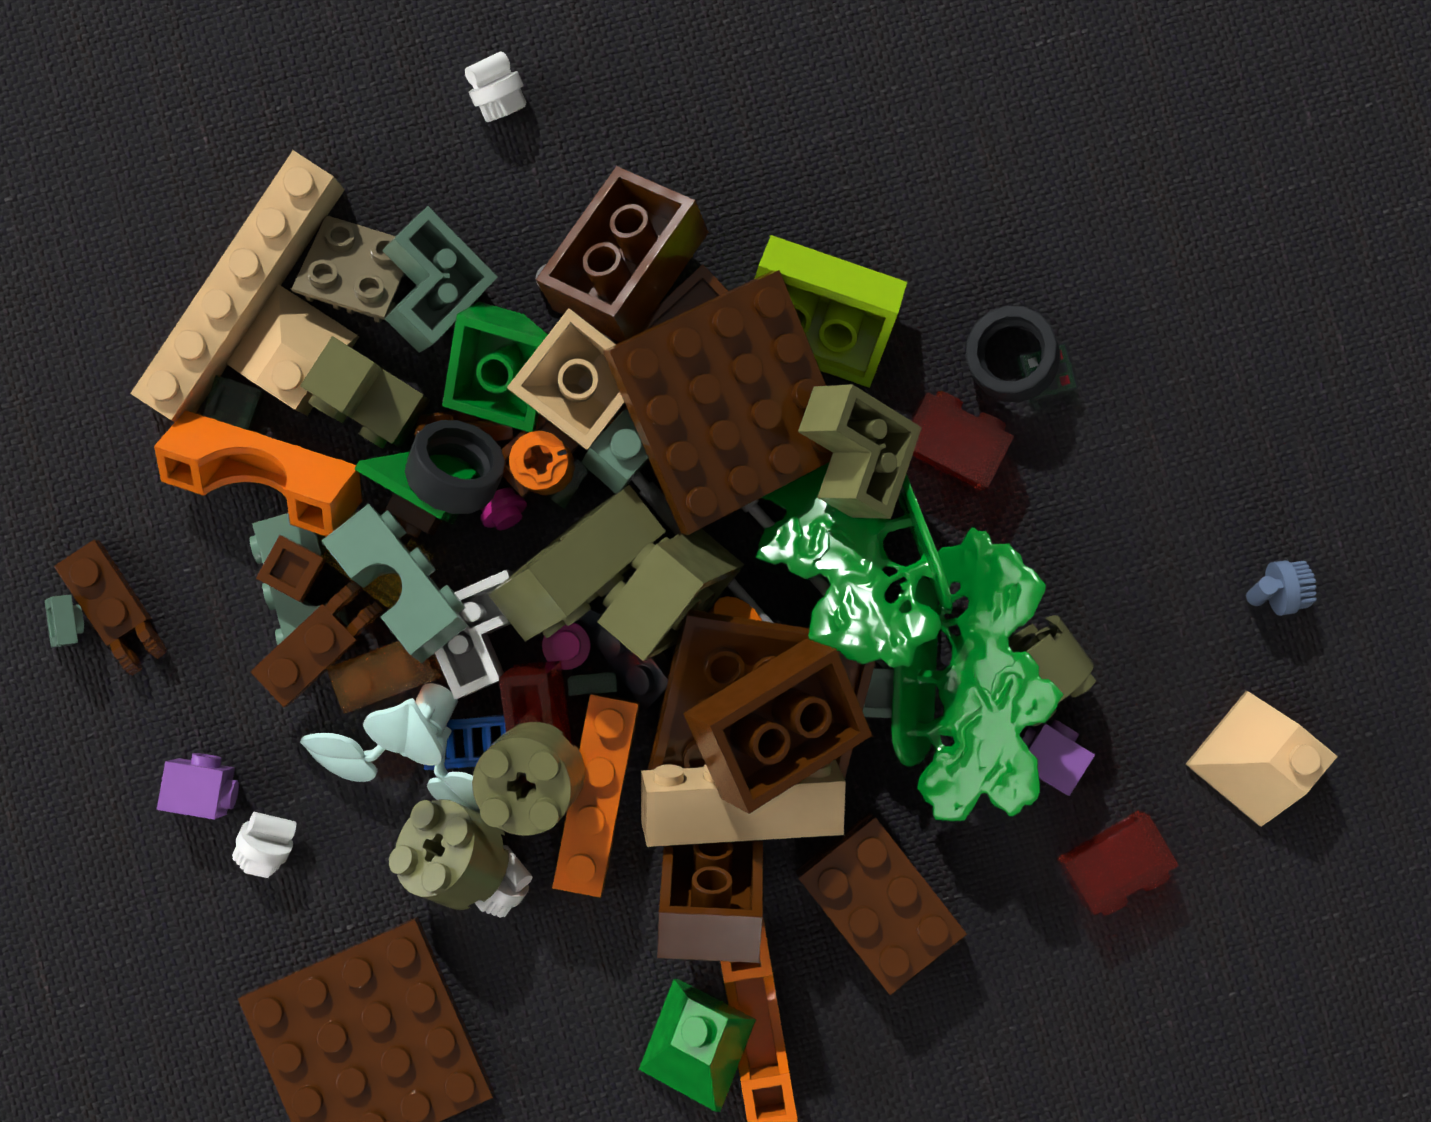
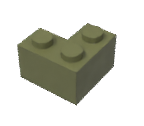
M333 336L300 385L313 394L308 401L309 404L342 424L347 416L363 425L358 434L382 449L387 442L400 448L416 424L418 416L422 415L430 402V399Z
M853 384L814 386L798 432L833 452L817 498L852 518L891 519L922 427Z

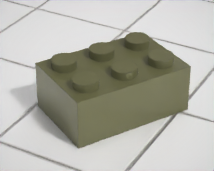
M628 485L582 516L488 594V596L524 641L540 632L548 638L565 624L569 626L591 609L589 605L591 601L597 596L602 597L606 595L620 581H623L624 577L622 574L631 567L634 569L632 563L640 551L650 542L653 543L666 531L631 486Z
M702 528L689 535L679 532L674 538L669 539L665 537L656 545L650 542L634 559L632 566L637 570L626 584L620 581L605 597L602 604L607 607V610L597 622L642 661H645L677 644L682 619L690 610L708 612L745 564Z

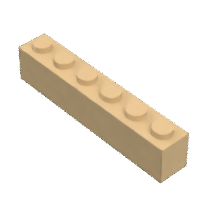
M294 150L291 152L130 394L174 422L177 421L185 410L193 413L198 411L228 366L226 362L278 284L282 285L322 225L325 216L330 213L345 189L334 176Z

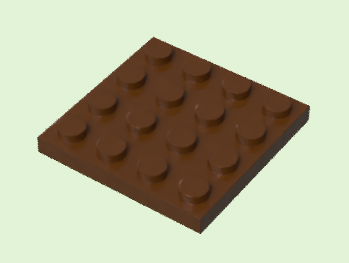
M780 270L764 274L603 351L681 534L689 535L829 463L833 452L798 432L814 386H826Z
M690 610L682 619V626L679 630L648 770H654L658 766L667 764L677 765L682 768L704 767L706 763L683 713L806 638L809 639V628ZM838 651L863 711L876 661L862 665L857 661L847 659ZM853 748L835 759L844 779Z
M418 917L238 998L291 1122H440L493 1098L495 1094Z

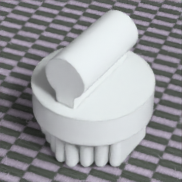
M500 51L465 68V76L474 88L468 93L474 106H479L486 122L508 116L525 107L526 100L521 91V87L524 86L518 71L511 72L509 59L504 52Z
M253 812L250 821L242 825L237 835L232 859L236 861L237 865H240L244 873L269 878L270 875L279 869L281 864L286 862L293 848L292 838L296 830V822Z
M503 845V848L509 852L508 867L503 881L490 898L484 902L481 900L475 902L481 912L485 911L487 914L491 913L499 918L505 917L512 907L520 904L528 893V884L533 878L507 845Z

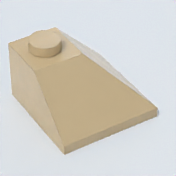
M278 284L226 364L288 406L308 416L314 406L308 403L313 394L300 386L332 336L351 348L359 336Z
M569 308L507 387L508 390L586 450H588L625 404L603 353L604 350L616 344Z
M1245 691L1185 765L1258 826L1262 827L1305 796L1338 756L1301 725L1252 693Z

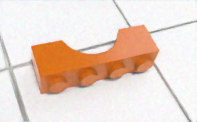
M187 410L184 411L154 446L161 482L203 496L219 487L233 483L254 482L268 485L286 497L290 525L326 537L345 523L362 502L360 474L354 470L356 465Z
M594 692L590 694L579 749L585 765V780L577 799L567 811L553 889L601 898L613 845L625 773L640 706L638 701Z
M762 917L759 963L720 961L728 1005L756 1019L738 1065L747 1122H798L765 925Z

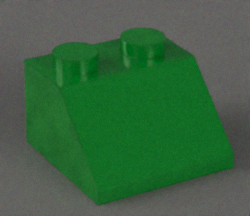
M480 301L457 313L442 406L526 432L536 431L539 413L508 390L507 387L548 334L524 314Z

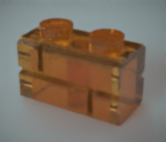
M400 641L338 663L327 669L344 714L443 678L435 654L421 663L407 652Z

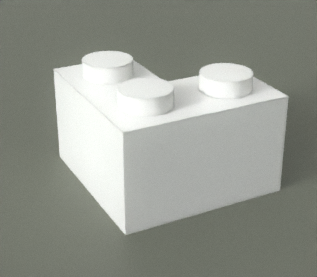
M504 570L454 592L466 607L459 614L468 624V627L436 651L435 655L455 700L506 679L488 634L511 623L488 594L513 575L512 571Z

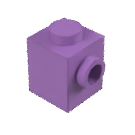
M1055 719L1050 726L1045 723L1033 728L1026 726L1021 731L1020 736L1028 746L1029 751L1038 758L1039 779L1059 792L1070 796L1095 754L1075 742L1079 736L1077 732Z
M192 753L191 760L177 758L165 761L157 810L214 820L227 815L228 809L234 808L238 796L239 782L238 780H233L235 767L221 765L222 757L201 753Z

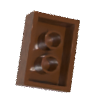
M616 166L538 275L536 281L554 311L564 315L569 308L600 333L623 342L640 333L709 232L694 199Z
M807 638L683 713L721 799L748 814L872 736L837 649Z
M871 812L844 832V835H840L796 870L798 879L889 995L967 935Z
M763 840L664 846L657 958L759 963L763 917Z

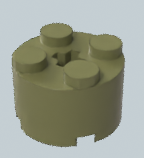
M1052 615L1045 618L1050 626L1038 631L1035 625L1031 624L1008 640L1009 647L1013 652L1027 651L1039 666V676L1042 679L1051 680L1064 694L1059 701L1061 702L1069 695L1077 697L1083 694L1095 684L1096 679L1091 673L1094 667L1091 659L1058 615ZM1055 709V711L1052 713V715H1051L1049 718H1051V717L1055 714V712H1056L1057 709ZM1036 723L1035 725H1032V726H1038V725H1040V724H1042V723Z
M527 722L515 726L500 736L481 755L475 766L472 787L482 820L491 827H497L505 832L522 836L539 834L553 828L581 792L585 780V765L582 754L576 745L573 747L563 736V732L555 726L541 722Z
M423 800L413 807L410 818L404 824L396 847L390 854L389 867L393 873L397 874L400 883L410 893L455 910L469 909L470 907L468 906L478 900L486 901L496 892L506 874L509 852L503 848L501 834L505 836L504 831L487 825L482 820L479 812L451 800H435L432 802Z

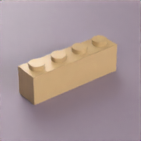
M833 760L748 814L721 799L706 765L697 768H682L677 765L667 764L658 766L654 770L641 771V824L647 847L844 835L846 781L836 760Z

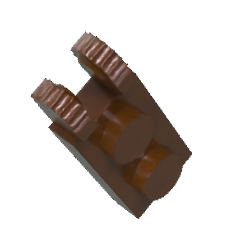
M92 540L54 566L106 646L111 647L113 655L129 675L133 676L142 669L139 658L125 639L126 636L135 630L145 649L152 656L158 659L167 653L163 641L150 623V620H152L151 616L99 540Z
M353 580L334 595L327 604L320 605L250 671L283 707H288L344 655L359 640L357 636L383 611L375 602L362 609L348 627L336 614L346 605L350 604L362 589Z

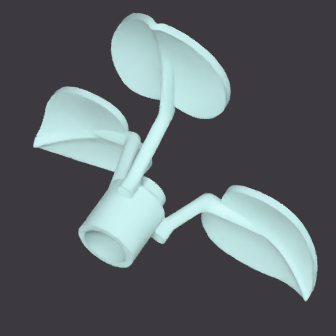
M434 683L424 684L416 700L411 698L395 707L378 710L367 715L363 722V728L370 738L378 744L372 750L363 751L361 746L353 739L334 733L305 735L300 740V743L323 767L350 781L366 782L374 779L378 771L371 761H375L385 750L400 753L402 756L423 765H435L434 773L438 778L430 779L427 784L431 795L436 800H451L480 813L473 794V775L454 771L448 773L444 765L447 740L452 732L446 725L458 703V699L455 700L452 692L441 685Z

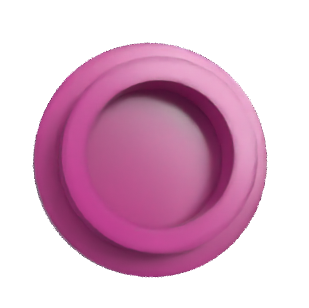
M513 488L499 489L486 507L481 509L480 519L485 527H496L497 530L508 529L522 519L521 513L525 510L527 503L521 495H516Z
M572 623L569 626L565 624L550 637L546 638L544 636L542 641V650L547 661L554 667L564 670L576 668L584 663L591 648L587 632L576 623Z

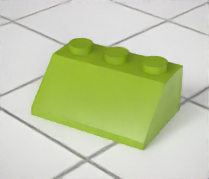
M771 235L754 279L771 271L780 270L820 371L870 388L897 318L907 282Z

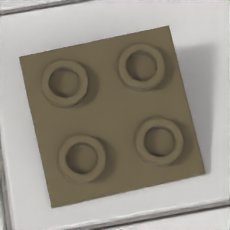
M326 215L293 284L292 292L304 295L307 301L313 302L314 299L333 305V308L336 310L344 307L347 308V313L354 314L357 311L374 317L375 322L381 323L396 307V303L392 301L404 276V272L382 251L396 236Z

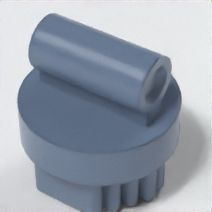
M1287 560L1271 562L1266 568L1265 576L1247 592V601L1253 606H1260L1269 600L1271 608L1277 615L1295 614L1299 609L1308 608L1316 602L1317 598L1314 597L1317 594L1314 591L1316 589L1314 584L1316 583L1315 574L1309 569L1310 567L1306 561L1290 563Z

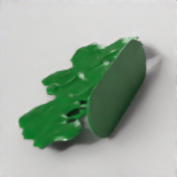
M829 463L761 497L773 501L776 505L786 509L787 512L784 519L776 522L773 526L765 528L759 542L756 558L775 565L785 563L789 572L804 579L822 574L830 582L824 597L819 599L812 610L809 639L833 647L840 651L847 659L857 661L862 665L882 659L893 668L901 665L911 666L916 647L924 642L935 639L942 627L939 615L930 606L920 604L915 600L916 588L922 576L929 577L936 597L944 609L952 611L953 604L944 568L907 474L898 496L904 516L895 519L852 518L818 499L817 497ZM909 527L921 559L905 567L887 557L883 548V539L889 532ZM884 567H894L898 572L889 577L882 569ZM905 577L907 581L900 583L901 589L905 591L894 603H888L884 595L892 582ZM910 600L912 609L907 613H901L899 609L902 604Z
M970 528L960 545L942 547L938 551L949 589L950 585L954 582L961 585V588L955 594H951L952 603L963 596L967 597L969 601L968 608L958 618L946 620L944 615L952 614V611L944 609L941 604L938 605L931 582L925 576H922L916 588L915 600L920 604L930 606L940 617L941 630L949 638L952 645L950 665L943 671H936L937 634L935 639L924 642L916 647L911 666L901 665L894 668L891 729L895 754L903 765L912 767L924 760L931 744L934 746L933 761L920 775L917 789L922 794L925 802L933 806V817L935 820L965 821L982 793L987 794L990 802L995 807L1005 811L1008 816L1017 815L1025 805H1032L1038 799L1040 793L1038 758L1029 751L1020 733L1025 726L1046 723L1064 695L1051 680L1042 679L1039 676V666L1027 651L1013 652L1009 647L1008 637L1034 616L1045 593L1046 584L1032 568L1024 565L1021 555L1010 544H992L990 536L986 531ZM900 590L898 598L903 594L905 590ZM910 600L902 604L899 609L901 613H907L912 609ZM958 625L961 635H953L950 633L949 627ZM937 686L939 697L944 706L943 716L934 719L935 690ZM940 735L953 737L954 744L952 746L943 745Z

